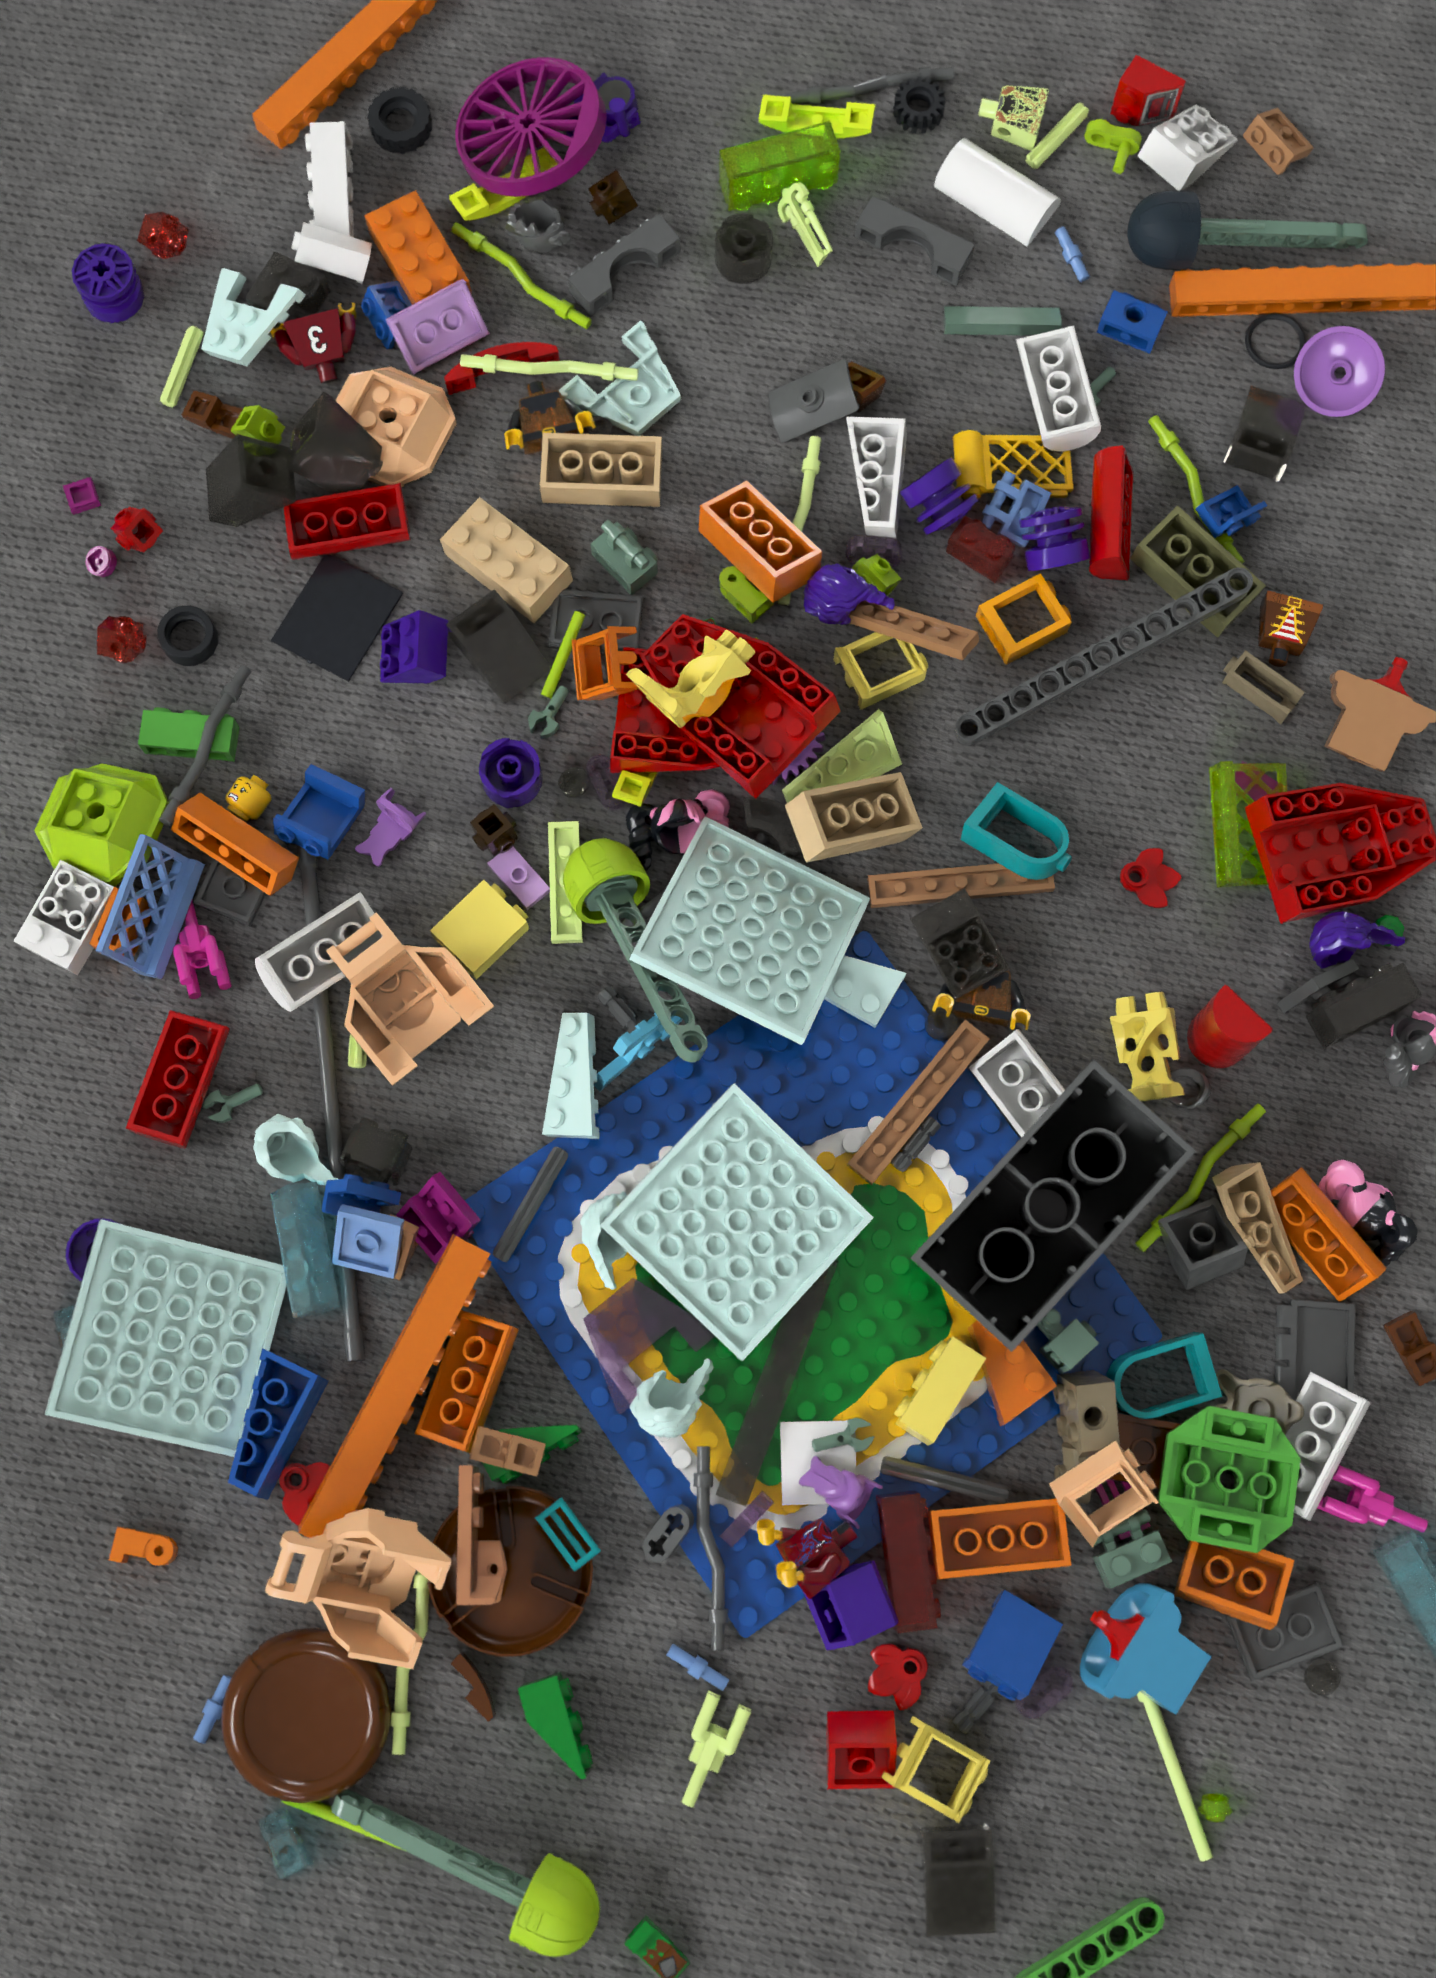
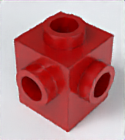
M133 507L121 510L114 518L115 523L110 528L117 535L115 540L128 551L133 549L140 552H145L151 548L158 536L163 532L155 523L156 518L148 510Z

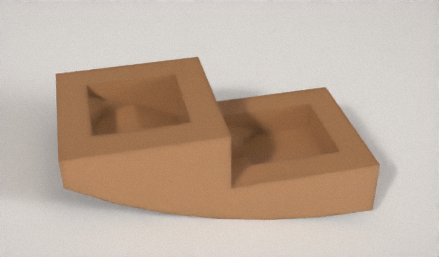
M478 1426L469 1459L537 1477L546 1444Z

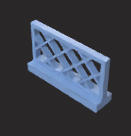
M140 834L95 951L132 968L138 974L162 979L205 864L198 860L189 859L155 839ZM147 846H150L154 860L146 864L144 853ZM172 858L174 862L169 875H167L164 862ZM157 867L160 880L151 884L148 870ZM140 875L143 889L135 892L133 882L135 877ZM162 887L163 891L157 904L153 891ZM146 895L149 909L140 913L137 899ZM129 904L132 918L124 922L122 911L124 906ZM151 916L152 920L146 933L142 920ZM135 924L138 937L129 942L126 929ZM118 933L121 947L113 951L109 949V945L113 936ZM140 945L141 949L135 962L131 949Z

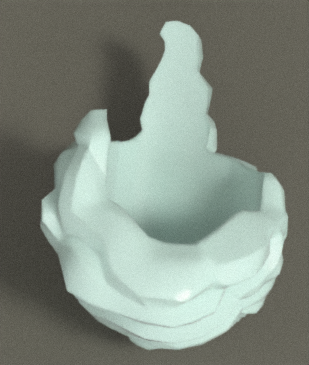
M277 1114L265 1123H262L255 1130L253 1150L255 1151L257 1162L272 1177L285 1179L293 1183L306 1178L311 1182H317L319 1185H326L327 1180L338 1179L334 1178L332 1172L321 1164L318 1158L319 1147L313 1131L304 1125L302 1119L298 1117L291 1119Z
M624 1191L620 1194L606 1195L603 1199H598L589 1206L580 1221L582 1241L587 1246L595 1268L599 1272L605 1287L611 1290L617 1288L611 1265L614 1261L624 1258L627 1251L599 1225L627 1197L628 1194Z
M706 1358L704 1364L695 1371L687 1380V1383H677L666 1379V1372L664 1370L654 1373L652 1377L643 1381L636 1389L637 1396L629 1406L631 1412L638 1420L639 1426L649 1434L660 1438H676L678 1435L687 1433L689 1426L696 1419L698 1409L702 1405L699 1396L705 1391L704 1385L709 1381V1374L714 1368L713 1362Z

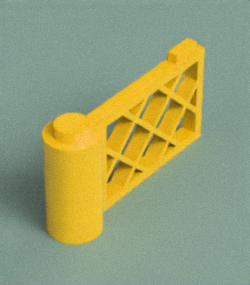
M966 430L958 432L953 436L954 461L962 472L956 480V487L958 488L968 483L971 486L970 489L960 495L964 499L973 494L980 498L984 493H995L994 487L996 484H992V473L997 468L1003 473L1005 471L1013 473L1003 464L1010 455L1022 464L1020 469L1013 473L1016 477L1013 481L1015 484H1012V486L1019 489L1023 480L1018 476L1027 468L1038 478L1034 484L1051 493L1049 498H1067L1068 492L1073 491L1070 450L1062 451V455L1056 460L1044 450L1046 447L1043 445L1041 435H982L978 431ZM989 444L1000 445L1007 452L998 460L990 453ZM1020 445H1029L1036 452L1027 460L1016 449ZM1039 455L1051 464L1044 473L1032 464ZM1056 468L1065 476V484H1055L1047 476Z

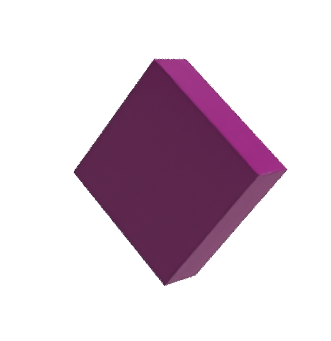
M92 477L63 485L73 515L101 506Z

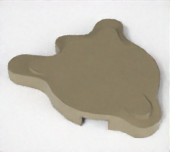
M1224 1369L1217 1371V1380L1220 1389L1227 1395V1402L1218 1404L1215 1407L1275 1418L1284 1434L1288 1432L1293 1424L1302 1420L1304 1416L1303 1405L1293 1400L1279 1384L1260 1378L1242 1380L1230 1371Z

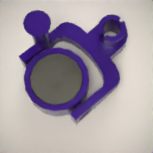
M604 72L593 83L605 104L606 125L611 126L605 127L602 138L603 142L608 143L618 136L628 137L630 129L640 124L641 121L638 114L635 90L631 82L619 76L608 77ZM583 95L574 100V104L582 102ZM579 115L566 120H578ZM566 131L567 136L572 138L574 131Z

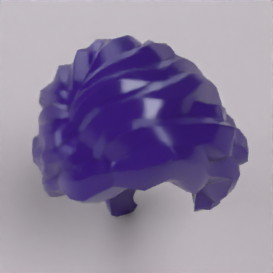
M838 563L822 566L807 581L803 592L805 612L818 617L822 623L850 624L851 618L849 614L864 600L869 603L886 606L889 610H893L895 606L893 598L879 591L875 585L868 584L852 568L843 567Z
M1337 911L1324 916L1314 925L1309 947L1317 966L1324 969L1336 965V963L1349 961L1357 949L1369 948L1371 943L1401 946L1405 943V937L1397 936L1393 930H1389L1382 925L1378 926L1376 923H1370L1369 920L1359 915Z

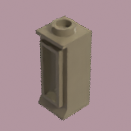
M1246 650L1239 659L1233 656L1223 670L1227 673L1222 682L1223 684L1228 685L1269 714L1279 724L1283 723L1305 693ZM1244 672L1281 698V703L1279 704L1241 677L1242 673Z

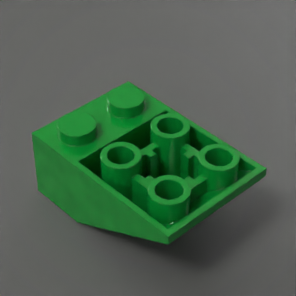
M577 1425L499 1430L503 1433L545 1443L546 1446L541 1464L551 1458L548 1452L558 1446L562 1451L579 1441L577 1435L582 1433V1430ZM482 1462L493 1482L498 1483L501 1481L502 1484L505 1483L506 1485L523 1475L517 1471Z
M561 1672L521 1685L518 1688L527 1723L581 1780L585 1779L590 1772L589 1768L592 1767L593 1759L588 1744L583 1746L581 1744L579 1734L584 1729L579 1711L572 1712L569 1700H572L574 1693L569 1677L563 1679Z

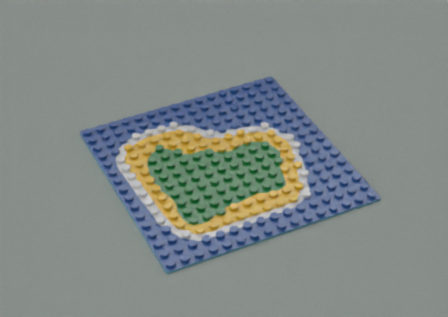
M862 931L851 939L844 954L845 956L896 970L867 931ZM904 980L876 1028L830 1002L823 1000L802 1045L739 1014L706 1037L708 1046L699 1061L687 1062L677 1056L600 1108L598 1113L595 1114V1127L599 1128L600 1139L558 1137L465 1200L481 1220L473 1229V1238L480 1248L490 1253L488 1260L492 1261L491 1265L659 1515L662 1516L667 1509L677 1504H683L693 1512L694 1524L680 1546L712 1592V1568L696 1528L697 1487H694V1473H697V1446H710V1473H713V1487H710V1528L725 1565V1608H728V1618L744 1638L754 1634L805 1597L798 1584L794 1587H786L777 1578L776 1565L784 1562L776 1546L779 1540H775L773 1544L767 1546L761 1544L758 1540L757 1521L760 1519H770L775 1523V1530H780L781 1527L801 1529L818 1519H822L828 1528L833 1531L844 1523L837 1515L836 1510L829 1504L782 1505L780 1422L847 1421L853 1418H860L871 1424L867 1427L857 1428L855 1431V1437L859 1440L874 1436L872 1443L866 1450L856 1452V1475H864L883 1487L882 1489L874 1488L866 1506L855 1519L860 1526L859 1529L851 1526L858 1538L843 1548L851 1564L950 1492V1490L882 1474L880 1467L883 1457L889 1456L971 1477L1060 1413L1059 1404L1056 1403L1054 1398V1390H1051L1007 1424L1000 1426L981 1367L933 1444L927 1446L895 1425L899 1418L894 1414L904 1397L909 1396L911 1398L916 1391L911 1385L924 1367L929 1370L933 1361L928 1358L941 1340L946 1342L953 1336L975 1350L968 1327L977 1320L919 1267L911 1257L1020 1140L967 1067L928 1115L938 1121L941 1127L933 1137L930 1136L931 1140L916 1159L911 1160L912 1163L906 1171H899L890 1162L871 1186L847 1166V1163L948 1041ZM695 1044L689 1049L697 1051L699 1047ZM734 1083L874 1217L743 1361H740L628 1252L624 1258L614 1261L611 1265L617 1288L611 1290L605 1287L599 1272L595 1268L589 1250L582 1241V1226L580 1224L582 1216L589 1206L598 1199H603L606 1195L620 1194L623 1191L629 1194ZM555 1146L565 1150L568 1153V1159L509 1261L503 1262L493 1255V1250L551 1150ZM1104 1253L1099 1256L1052 1308L1059 1312L1061 1317L1060 1324L1063 1327L1076 1318L1080 1323L1083 1320L1086 1321L1095 1330L1097 1335L1094 1338L1099 1342L1080 1362L1065 1373L1095 1370L1106 1376L1109 1367L1120 1355L1155 1344L1162 1338V1332ZM1036 1325L1023 1340L1057 1384V1374L1060 1373L1039 1351L1049 1339ZM706 1358L713 1362L714 1368L709 1374V1381L704 1385L705 1391L699 1396L702 1405L698 1409L696 1419L689 1426L687 1433L678 1435L676 1438H660L649 1434L639 1426L638 1420L631 1412L629 1406L637 1396L636 1389L643 1381L652 1377L654 1373L664 1370L666 1372V1379L677 1383H687V1380L695 1371L704 1364ZM681 1514L673 1516L675 1520L670 1527L672 1531L678 1526L683 1525L681 1523L683 1518Z

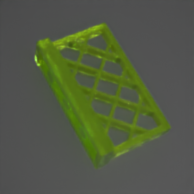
M1220 761L1209 767L1217 888L1268 886L1262 864L1251 855L1257 848L1255 842L1248 850L1239 843V834L1244 829L1252 837L1253 834L1248 818L1245 820L1237 813V804L1242 799L1248 805L1254 802L1247 793L1256 783L1268 795L1275 794L1277 791L1278 793L1287 792L1286 763H1233V761ZM1235 771H1243L1252 779L1251 783L1244 790L1235 782ZM1253 771H1260V772H1259L1258 775H1256ZM1266 771H1277L1278 784L1273 790L1260 779ZM1246 859L1258 870L1252 878H1242L1241 865Z

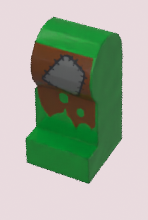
M647 1915L643 1917L625 1938L624 1945L645 1961L661 1978H678L690 1965L688 1958Z

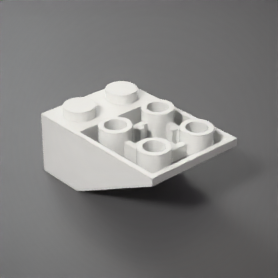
M1194 105L1153 128L1138 157L1178 191H1182L1192 185L1238 139L1231 134L1228 127L1214 120L1205 108Z
M60 860L15 937L14 942L78 975L94 949L89 943L114 887Z

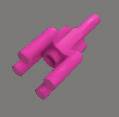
M192 900L184 919L186 927H184L182 932L178 933L180 944L174 946L173 953L180 984L186 985L190 999H197L201 997L196 968H204L209 965L211 975L217 977L219 989L227 990L232 985L224 953L218 949L216 938L210 935L209 927L198 925Z
M1341 1465L1338 1466L1332 1480L1352 1487L1346 1503L1326 1496L1322 1497L1317 1509L1351 1523L1366 1524L1369 1521L1383 1527L1388 1519L1422 1533L1425 1532L1428 1525L1427 1520L1394 1507V1496L1380 1491V1484L1377 1480Z

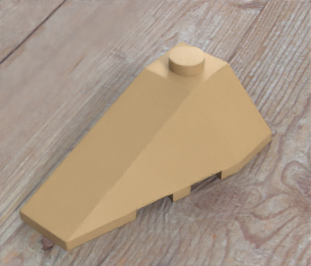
M1261 1163L1231 1166L1212 1177L1226 1216L1278 1293H1285L1301 1283L1303 1279Z

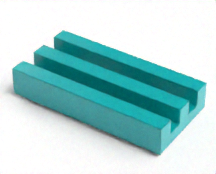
M562 1497L535 1517L574 1572L601 1552V1549ZM561 1507L592 1549L590 1552H585L555 1510ZM549 1515L580 1555L581 1559L577 1562L545 1520Z

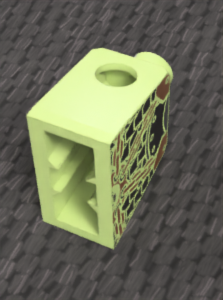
M1004 86L999 102L982 98L978 116L994 119L991 135L1032 151L1035 147L1049 89Z

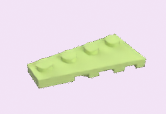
M878 709L783 788L782 792L786 802L789 803L806 790L878 777L902 765L884 713Z

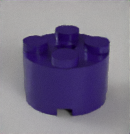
M502 738L492 742L482 753L479 775L485 793L493 802L505 808L523 806L536 797L542 787L543 777L538 755L530 744L522 740ZM510 770L512 773L515 774L510 775L506 774V772Z

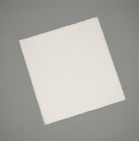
M847 1421L780 1422L782 1505L828 1504L825 1501L826 1498L815 1493L814 1488L803 1487L799 1484L800 1478L809 1471L811 1460L815 1455L820 1458L825 1466L832 1465L839 1471L844 1469L856 1475V1453L854 1447L846 1444L820 1452H815L812 1448L813 1439L845 1431L848 1426Z

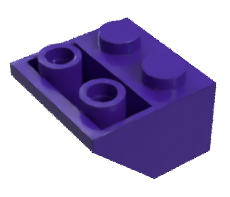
M418 610L383 626L380 660L381 683H431L446 677L448 620Z
M874 1560L849 1565L810 1600L804 1593L826 1650L853 1646L899 1623Z

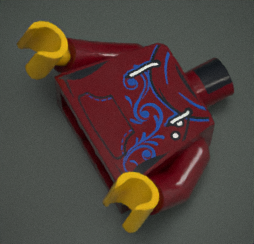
M760 1519L757 1521L758 1540L761 1544L767 1546L773 1544L775 1540H779L776 1546L784 1562L776 1565L777 1578L786 1587H794L798 1584L809 1600L826 1585L830 1584L850 1564L843 1548L858 1538L848 1521H845L833 1531L828 1528L822 1519H818L801 1529L781 1527L780 1530H775V1523L770 1519Z

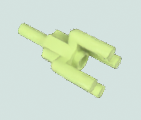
M708 1690L691 1733L695 1743L688 1760L697 1765L681 1803L692 1808L695 1806L708 1771L711 1770L719 1773L725 1756L735 1753L751 1714L750 1708L739 1704L729 1730L710 1723L721 1696Z

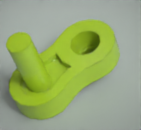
M1104 119L1089 122L1084 134V139L1087 143L1118 152L1113 166V171L1117 174L1124 172L1128 156L1136 154L1142 142V136L1138 131L1132 128L1112 125Z

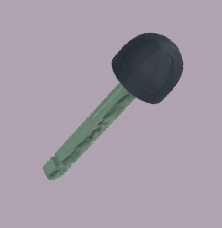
M1175 190L1157 192L1144 198L1133 210L1127 229L1128 242L1134 255L1142 263L1164 270H1187L1195 259L1199 244L1322 249L1334 247L1335 249H1346L1348 246L1360 248L1368 242L1367 227L1360 223H1343L1341 225L1333 222L1201 218L1200 203L1196 193L1193 191Z

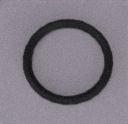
M1278 313L1259 316L1249 325L1245 334V345L1251 358L1261 366L1269 369H1285L1294 365L1299 352L1306 344V337L1302 327L1291 317ZM1277 319L1293 326L1299 335L1300 348L1292 359L1284 363H1270L1255 353L1251 344V335L1255 327L1261 322Z

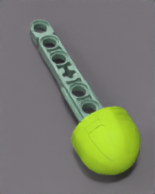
M607 838L593 839L580 845L570 855L563 873L565 893L577 917L589 924L608 923L665 1032L671 1036L669 1040L676 1053L684 1061H699L707 1049V1038L700 1025H695V1016L678 984L629 960L635 949L632 943L639 941L647 926L637 907L645 899L650 889V879L641 862L629 847ZM619 919H628L633 923L634 926H625L619 921ZM658 991L669 993L672 996V1000L661 998L658 995ZM671 1016L681 1017L686 1024L678 1025L674 1023ZM684 1042H694L699 1047V1050L693 1051L688 1049Z
M346 1790L336 1795L331 1810L339 1818L355 1826L359 1825L365 1831L518 1907L519 1909L510 1932L511 1941L517 1942L519 1945L527 1947L530 1951L541 1955L560 1957L580 1949L594 1933L600 1913L597 1892L588 1876L571 1863L549 1853L541 1862L532 1880L382 1805L374 1804L372 1800L358 1793Z

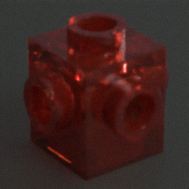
M163 211L144 215L137 241L150 249L154 256L168 259L179 256L185 250L189 228L179 223L180 220L177 217L166 214Z
M108 616L97 627V655L114 658L117 662L126 663L132 662L146 648L147 637L143 635V623L133 621L130 617Z

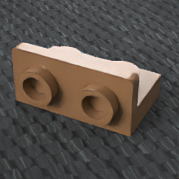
M1279 108L1258 114L1243 134L1244 139L1277 175L1283 174L1291 162L1307 157L1314 148Z

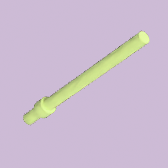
M1139 1692L1137 1697L1139 1702L1144 1703L1200 1861L1209 1860L1213 1856L1158 1704Z

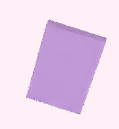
M463 279L385 319L413 374L489 335L488 329Z

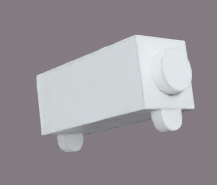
M303 222L301 233L295 231L291 249L297 250L294 260L295 264H305L357 280V283L362 284L372 243Z

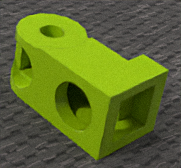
M735 566L726 567L720 573L721 593L751 624L773 606V603L761 591L759 592L750 584Z

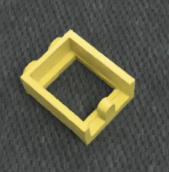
M874 632L844 647L835 648L833 660L836 664H842L845 670L846 684L849 688L853 686L859 696L858 706L860 710L925 680L928 663L921 652L917 653L913 644L896 639L912 669L872 688L869 686L854 656L893 637Z
M912 1716L910 1722L917 1726L918 1730L910 1746L904 1742L898 1746L896 1754L902 1758V1761L895 1775L892 1776L884 1771L881 1778L893 1787L900 1789L959 1823L962 1817L969 1812L972 1806V1797L978 1785L984 1782L988 1774L990 1760ZM933 1738L970 1759L947 1806L909 1785Z

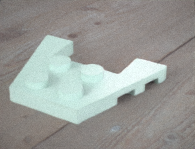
M222 268L201 349L211 356L248 366L270 340L271 337L268 333L278 322L282 324L290 316L287 313L288 309L295 301L300 304L306 294L299 288L280 284L267 310L241 304L235 301L247 279L239 272Z
M641 320L622 336V343L639 358L630 367L638 369L637 381L617 378L600 394H597L576 375L558 390L561 398H569L582 410L589 411L592 415L635 436L642 435L681 401V395L666 365L663 364L654 342L651 341L645 324Z

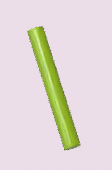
M574 611L542 689L541 695L552 699L572 650L571 640H576L586 616L580 612Z

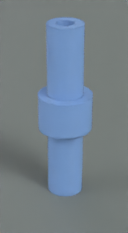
M1065 227L1058 228L1055 234L1064 250L1062 255L1066 263L1071 264L1079 282L1089 279L1090 276L1081 260L1083 255L1078 245L1073 244Z
M672 1644L666 1656L687 1668L688 1674L698 1680L700 1677L721 1691L725 1689L730 1680L707 1665L709 1662L698 1655L695 1658L675 1644Z
M223 1674L212 1699L208 1698L202 1710L204 1716L193 1737L194 1740L205 1744L216 1720L221 1719L224 1696L232 1677Z

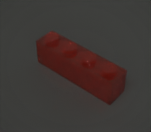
M915 1490L876 1495L888 1594L899 1620V1623L893 1626V1629L898 1634L937 1628L936 1619L941 1618V1609L938 1598H933L932 1585L937 1584L935 1567L933 1564L929 1565L927 1551H932V1540L930 1532L924 1529L923 1518L928 1517L925 1497L920 1498V1493Z

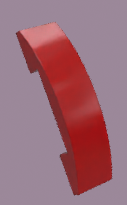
M540 342L508 343L485 349L473 355L484 357L485 354L497 355V359L530 363L560 361L557 346ZM460 363L457 364L444 376L448 395L476 388L474 377L487 374V372H483V369L460 366Z

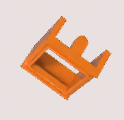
M607 626L608 629L577 640H571L577 700H604L639 689L633 682H621L620 665L635 663L637 656L633 651H618L617 644L618 639L637 633L636 627ZM605 644L608 683L603 684L600 645Z

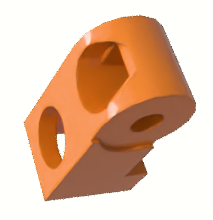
M117 1527L109 1560L127 1563L129 1555L146 1558L149 1563L155 1566L167 1565L175 1560L178 1554V1546L173 1538L126 1527Z

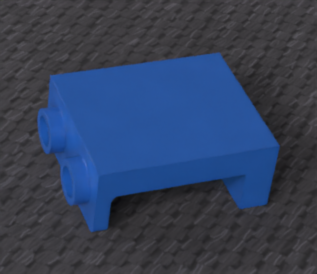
M310 764L305 771V784L284 814H276L273 818L274 834L286 843H294L304 848L306 852L313 856H321L329 860L364 808L365 789Z
M1004 1589L991 1606L993 1609L971 1653L965 1658L962 1665L969 1669L968 1674L983 1683L989 1681L998 1687L997 1691L999 1694L1015 1701L1016 1698L1021 1700L1028 1696L1063 1624Z

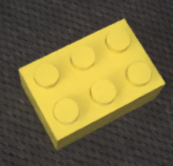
M953 1336L948 1341L941 1340L936 1345L928 1358L933 1361V1364L929 1370L924 1367L911 1385L916 1391L911 1398L909 1396L904 1397L894 1413L899 1417L895 1425L927 1446L935 1442L986 1360L984 1356Z

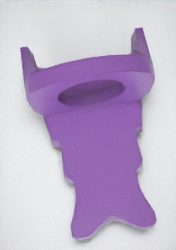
M389 788L376 801L382 812L377 819V825L370 831V837L355 847L359 854L370 855L373 864L377 867L382 865L386 854L389 851H393L400 841H405L426 816L425 812L415 816L402 805L391 803L390 800L395 793L392 788Z
M816 1455L811 1460L809 1471L799 1480L801 1486L812 1487L815 1493L826 1498L825 1501L836 1510L839 1518L844 1522L848 1521L851 1526L857 1529L860 1526L855 1519L866 1506L874 1488L882 1489L883 1487L864 1475H855L844 1469L839 1471L832 1465L825 1466Z

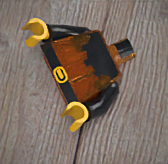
M534 381L527 386L529 397L521 398L519 400V409L515 410L512 414L507 431L504 434L506 449H510L512 445H519L520 448H524L525 455L542 451L543 433L578 434L579 431L582 434L584 433L583 428L591 426L593 429L596 428L592 413L583 411L569 398H563L558 390L546 392L543 382Z
M990 950L981 951L979 965L969 963L966 965L965 970L956 971L942 985L932 1007L933 1012L938 1007L944 1008L947 1011L946 1017H959L1007 1027L1011 1018L1010 1029L1012 1030L1015 1029L1016 1023L1024 1024L1025 1030H1028L1031 1016L1026 1010L1025 1001L1017 982L1011 980V973L1007 970L997 969L1000 954Z

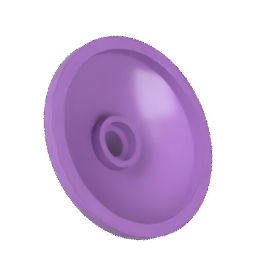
M1349 326L1331 327L1310 338L1299 352L1294 368V382L1300 398L1313 411L1329 417L1348 416L1364 409L1377 396L1385 375L1384 357L1378 344L1364 331ZM1339 367H1343L1346 370L1345 376L1341 379L1336 378L1334 375L1335 370Z

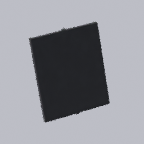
M326 554L272 637L271 642L306 659L307 663L315 664L349 682L400 600L403 592L368 575L366 571H361L330 554Z

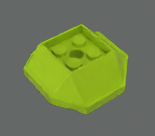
M103 763L89 768H76L68 775L58 778L34 831L54 870L59 861L62 860L115 887L124 877L139 835L144 834L157 841L164 825L159 818L169 801L156 775ZM147 846L144 853L145 862H148L152 853L150 846Z

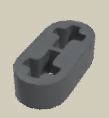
M677 1504L662 1514L643 1542V1551L649 1560L659 1563L665 1561L675 1552L694 1524V1515L689 1507ZM681 1514L683 1516L681 1519L683 1525L678 1526L672 1531L670 1527L675 1520L673 1516ZM663 1536L667 1537L662 1546L664 1550L657 1553L654 1550L656 1547L655 1542Z

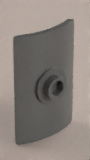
M846 359L837 361L768 393L773 422L782 443L856 412L859 409Z

